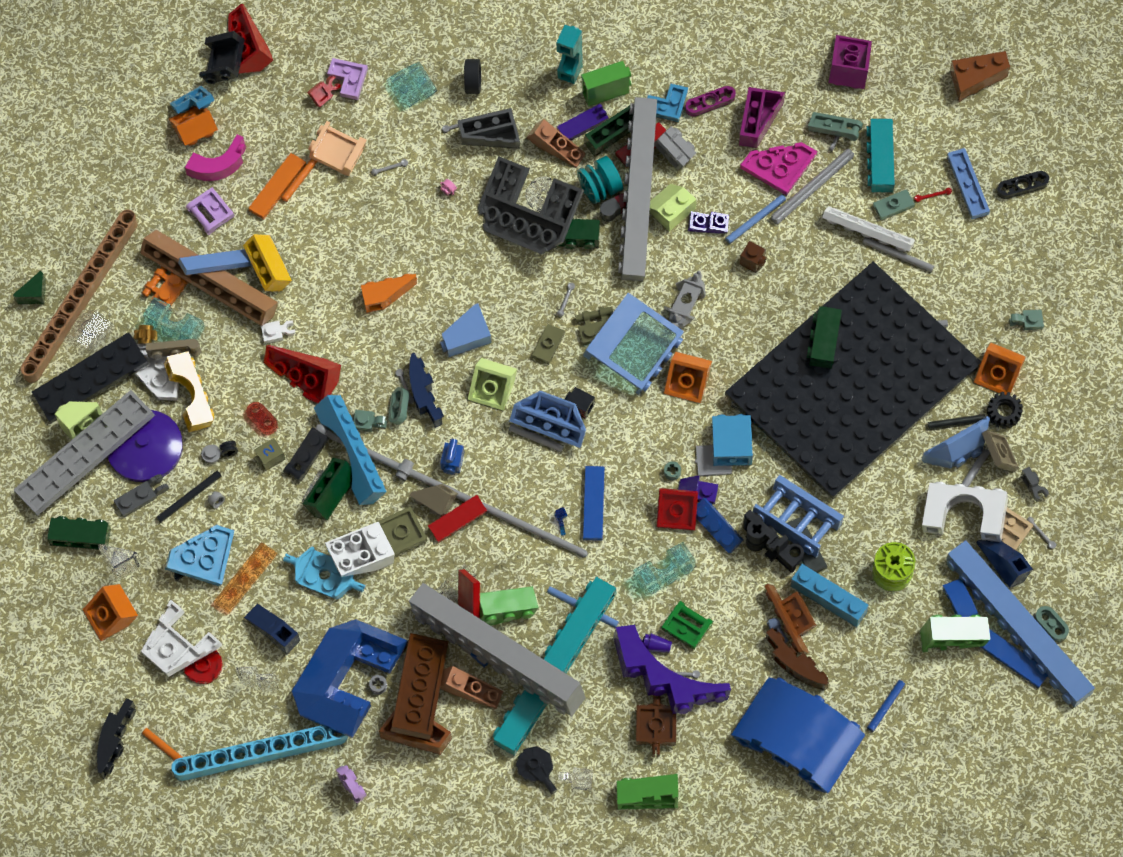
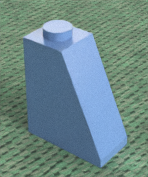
M478 303L473 305L442 333L440 345L443 353L447 351L448 357L492 343L491 334Z

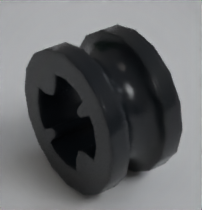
M226 441L219 445L223 457H229L238 453L235 441Z

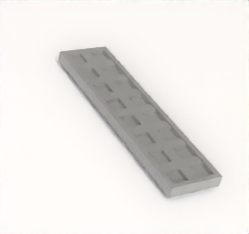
M130 390L14 489L15 493L38 516L151 420L155 414Z

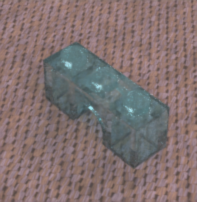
M156 297L153 298L143 314L146 325H152L153 329L162 330V333L167 337L174 336L178 340L199 339L205 329L203 320L186 313L182 320L178 322L170 321L169 318L173 313L171 305Z
M684 542L666 551V558L670 562L669 567L666 569H657L648 561L633 570V577L645 595L656 593L660 590V586L666 583L668 585L672 584L681 574L687 575L694 570L695 559Z

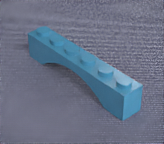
M327 395L314 407L320 423L334 431L347 450L352 468V490L359 505L374 504L387 491L341 395Z

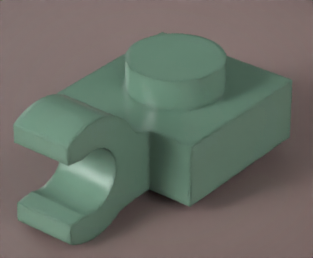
M1042 309L1023 310L1022 315L1011 314L1009 319L1010 326L1023 325L1024 330L1044 328Z
M355 410L353 422L357 430L372 432L373 427L386 429L387 421L385 416L375 417V413L372 411Z

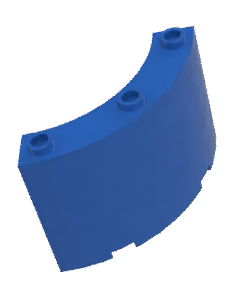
M768 677L731 734L742 746L760 753L766 751L772 754L773 760L785 767L791 765L799 771L797 775L813 789L824 793L830 792L865 736L860 730L859 724L848 720L841 713L826 704L822 697L818 695L813 696L800 688L788 684L779 677L777 679Z

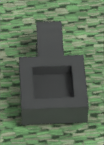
M1030 467L1023 469L1020 477L1029 492H1032L1034 500L1039 502L1040 497L1038 493H1043L1045 498H1047L1049 492L1045 487L1038 485L1039 477L1036 472H1032Z

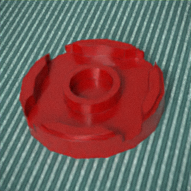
M217 650L185 667V675L196 684L211 683L222 672V658Z

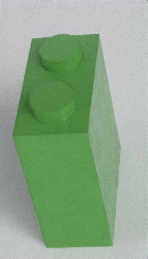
M623 61L581 74L582 93L588 107L629 93L631 71L628 66L625 67Z

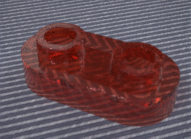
M253 402L248 405L246 409L247 417L263 434L271 435L277 431L278 423L276 418L263 404ZM254 409H259L256 413L252 412ZM266 422H271L269 426L265 425Z

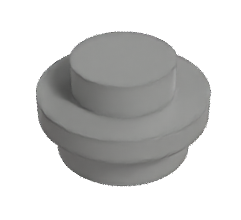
M207 445L203 448L201 455L205 462L215 463L220 459L221 451L216 445Z

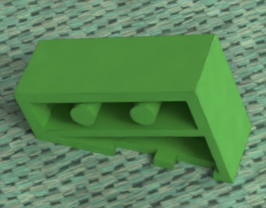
M533 586L480 593L479 619L492 626L520 618L528 619L533 617L539 608Z

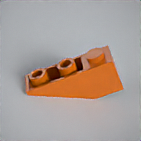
M404 274L398 278H386L383 281L367 282L361 285L366 313L387 308L418 284L416 274Z

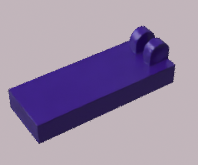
M598 104L558 125L557 130L571 141L608 120L609 117L607 112L603 110V106Z

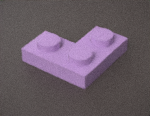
M332 58L327 74L328 77L335 76V79L344 80L340 91L341 97L358 100L368 66Z

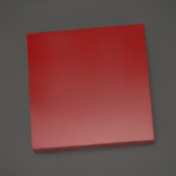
M659 488L656 527L695 531L698 491Z
M465 569L458 570V605L480 618V582Z

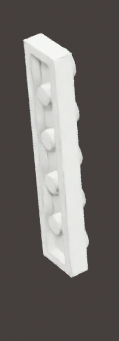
M830 206L824 211L822 217L827 219L828 223L840 224L846 230H855L864 237H873L878 239L880 243L885 245L891 244L903 252L910 251L915 242L912 238Z

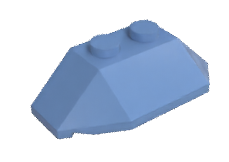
M538 391L515 403L509 422L579 448L582 446L586 433V428L575 403L543 391Z
M988 416L925 451L922 455V461L951 469L954 466H962L966 463V459L970 457H978L982 453L985 443L982 432L988 430L990 418Z

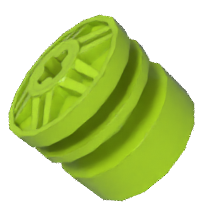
M898 542L886 543L881 546L875 554L872 569L873 579L876 584L882 589L892 592L907 587L912 580L916 560L914 553L909 547Z

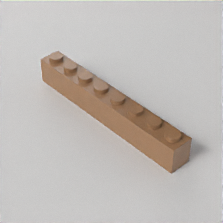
M158 230L143 238L140 250L142 255L260 326H263L274 317L278 305L277 301L225 270L185 275L178 263L179 258L198 256L197 253Z

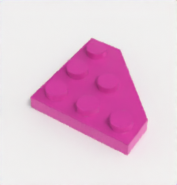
M802 142L795 143L793 146L772 147L769 150L759 152L754 150L750 151L741 163L740 168L787 196L817 156V151Z

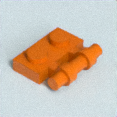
M161 266L156 269L151 281H147L144 285L145 289L142 291V295L148 297L151 292L154 293L153 302L169 310L189 282L172 272L170 275H167V269ZM161 279L165 281L160 288L156 287Z

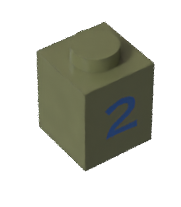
M275 438L254 449L256 454L254 460L259 467L263 466L265 471L286 460L284 452Z

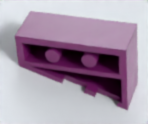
M748 87L739 146L758 148L784 104L785 92Z

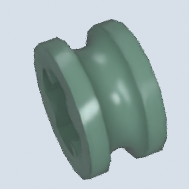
M668 462L664 467L665 477L669 480H677L681 475V466L677 462ZM671 467H674V470H676L674 475H671Z

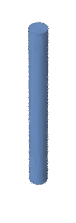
M781 194L727 236L725 240L729 244L786 201V198Z
M551 586L547 591L548 594L575 607L576 599ZM605 614L600 619V621L614 628L619 623V621Z

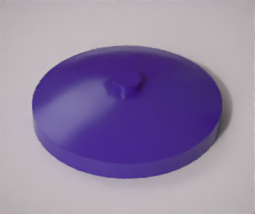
M151 410L155 416L107 456L112 468L120 476L134 482H148L155 475L161 474L162 477L166 476L176 467L182 455L183 439L177 424L166 414Z

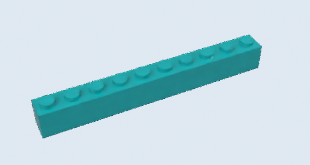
M595 577L593 582L589 581L585 588V595L583 598L579 597L575 604V611L573 614H568L563 630H558L554 638L556 641L552 646L549 645L544 653L545 661L566 674L616 596V587L598 577ZM526 690L522 694L517 695L513 702L515 706L511 711L508 710L503 718V725L501 728L497 727L493 733L494 745L513 756L516 755L547 704L540 700V696L535 693L532 695Z

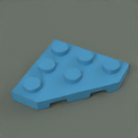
M215 525L209 530L171 549L168 554L165 570L221 586L235 530Z

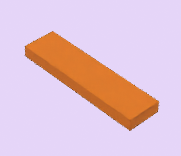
M290 153L249 206V211L264 220L305 167L306 161Z

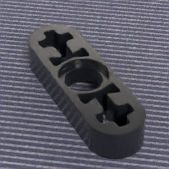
M1036 171L1004 180L998 184L997 194L1002 199H1009L1041 190L1048 186L1050 178L1045 171ZM1038 177L1044 179V182L1037 181ZM1026 182L1028 187L1022 189L1018 186V183ZM1003 187L1009 189L1008 193H1006L1004 190L1002 191Z

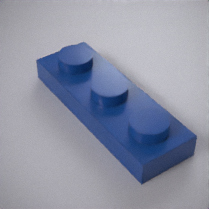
M703 498L697 504V520L728 553H732L744 539L706 498Z

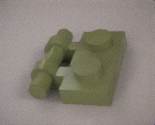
M603 306L595 311H583L582 314L575 315L577 323L582 321L585 323L583 326H578L583 346L590 344L608 320L606 315L613 314L612 306L607 308ZM601 318L599 322L591 323L590 319Z

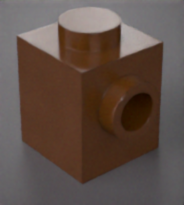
M749 241L740 255L739 265L756 273L759 267H763L767 260V257H765L766 249Z

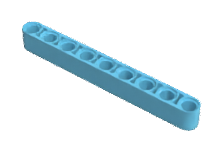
M321 725L178 758L172 763L171 769L177 780L185 781L341 745L347 741L348 736L342 734L339 737H335L333 735L334 730ZM317 735L324 736L321 741L314 740V737ZM296 740H304L302 745H294ZM276 745H285L282 750H275ZM257 749H265L263 754H255ZM237 754H245L243 759H236ZM218 758H226L224 763H216ZM200 762L206 763L205 767L201 769L196 766ZM186 766V770L183 773H177L179 767Z

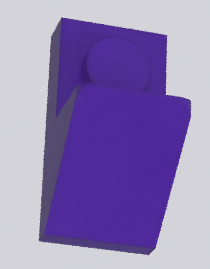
M697 475L680 479L678 490L698 491L699 502L706 498L711 504H715L719 484L700 481V476Z

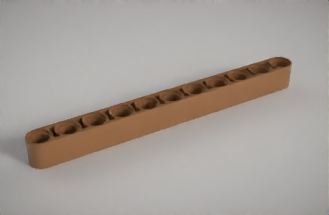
M123 210L119 214L22 363L21 372L25 381L34 383L40 379L138 226L135 213L132 210ZM118 234H122L121 237H118V238L115 237V236L118 235ZM89 279H94L92 282H86ZM79 294H84V295H83L82 297H80V298H77V297H76V296L79 295ZM69 309H74L73 312L67 313ZM64 324L63 327L57 328L58 325ZM50 339L54 340L52 343H47ZM39 355H44L43 358H37ZM35 370L32 374H27L28 371Z

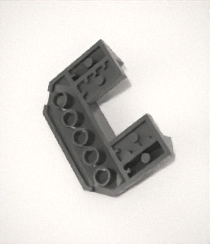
M498 156L478 206L479 214L484 216L486 222L483 224L484 231L539 254H544L562 244L584 190L554 178L540 213L517 204L530 168Z

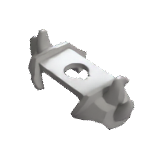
M701 271L694 273L693 277L677 282L676 286L680 293L673 307L664 306V309L669 312V321L680 329L695 319L690 313L700 293L701 299H704L706 296ZM691 294L692 301L685 304L681 301L684 295Z

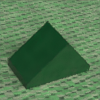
M40 270L13 294L18 305L45 304L46 279L43 272Z

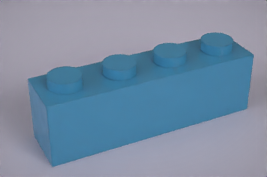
M801 564L791 579L790 587L856 628L867 614L869 607L867 603L804 564Z

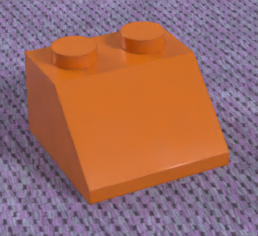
M194 106L185 113H179L169 118L172 127L185 146L194 145L198 142V139L210 137L218 130L207 108L198 109Z
M990 343L974 383L998 393L1004 392V395H1007V392H1012L1026 356Z
M675 352L671 359L664 394L701 403L712 361Z
M120 584L103 586L82 609L100 641L128 627L138 616Z

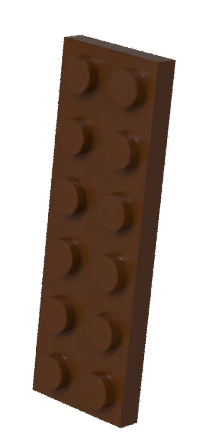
M410 633L391 732L430 740L449 641Z

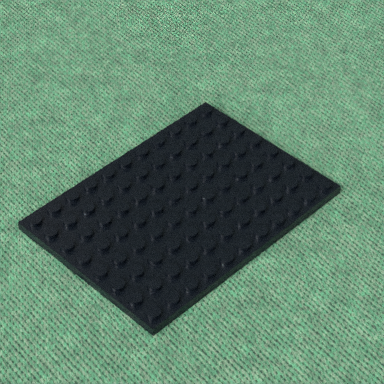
M874 261L823 305V307L842 310L832 369L809 365L810 358H807L808 347L813 345V341H809L811 329L815 330L816 324L812 323L813 314L725 391V396L745 415H751V421L832 499L981 365V361Z

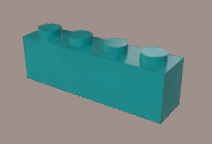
M870 119V125L866 126V137H870V142L866 144V152L870 153V158H867V170H870L871 175L867 176V186H871V192L893 193L895 186L893 119Z

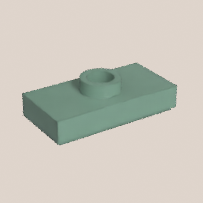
M906 189L874 202L873 207L880 220H884L915 207V203Z

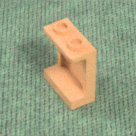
M326 121L325 125H321L316 135H318L316 141L312 140L308 148L310 150L309 158L350 176L365 148L367 140L362 137L356 140L330 127V122Z

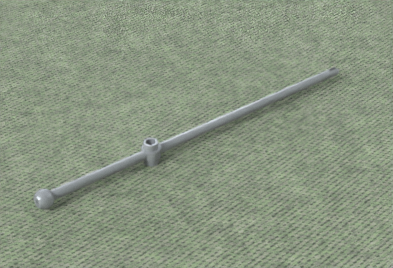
M321 423L316 426L315 429L328 436L329 439L344 445L337 434L330 431L327 426ZM367 448L370 458L397 470L395 476L401 480L406 481L407 477H412L429 486L443 484L413 470L414 463L408 459L398 463ZM447 486L458 493L456 498L459 500L466 502L467 500L472 498L471 496L465 493H462L450 486ZM482 502L488 511L487 513L581 557L588 555L586 550Z

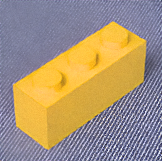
M253 234L243 247L264 290L280 292L292 281L270 235Z

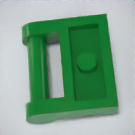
M679 601L661 629L695 650L714 621L710 618H704L685 606L684 602ZM683 613L701 624V629L679 616V614Z

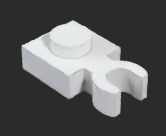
M275 321L261 326L265 344L283 340L282 335L285 334L287 336L295 335V330L287 329L289 326H294L293 321H286L284 325H280L279 321Z

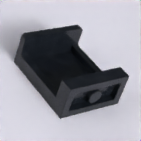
M235 31L206 37L204 44L211 48L207 71L200 72L199 76L208 84L238 78L245 39Z

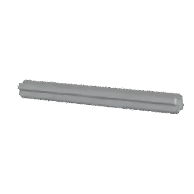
M846 149L772 214L771 220L775 224H779L854 157V153L850 149Z

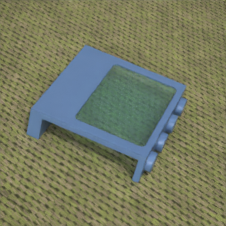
M627 293L587 347L583 356L588 360L592 356L637 387L636 393L639 395L642 390L646 392L652 382L649 380L652 376H658L662 370L660 365L663 361L666 363L673 355L671 353L673 347L678 348L682 343L683 339L681 336L684 331L633 295Z

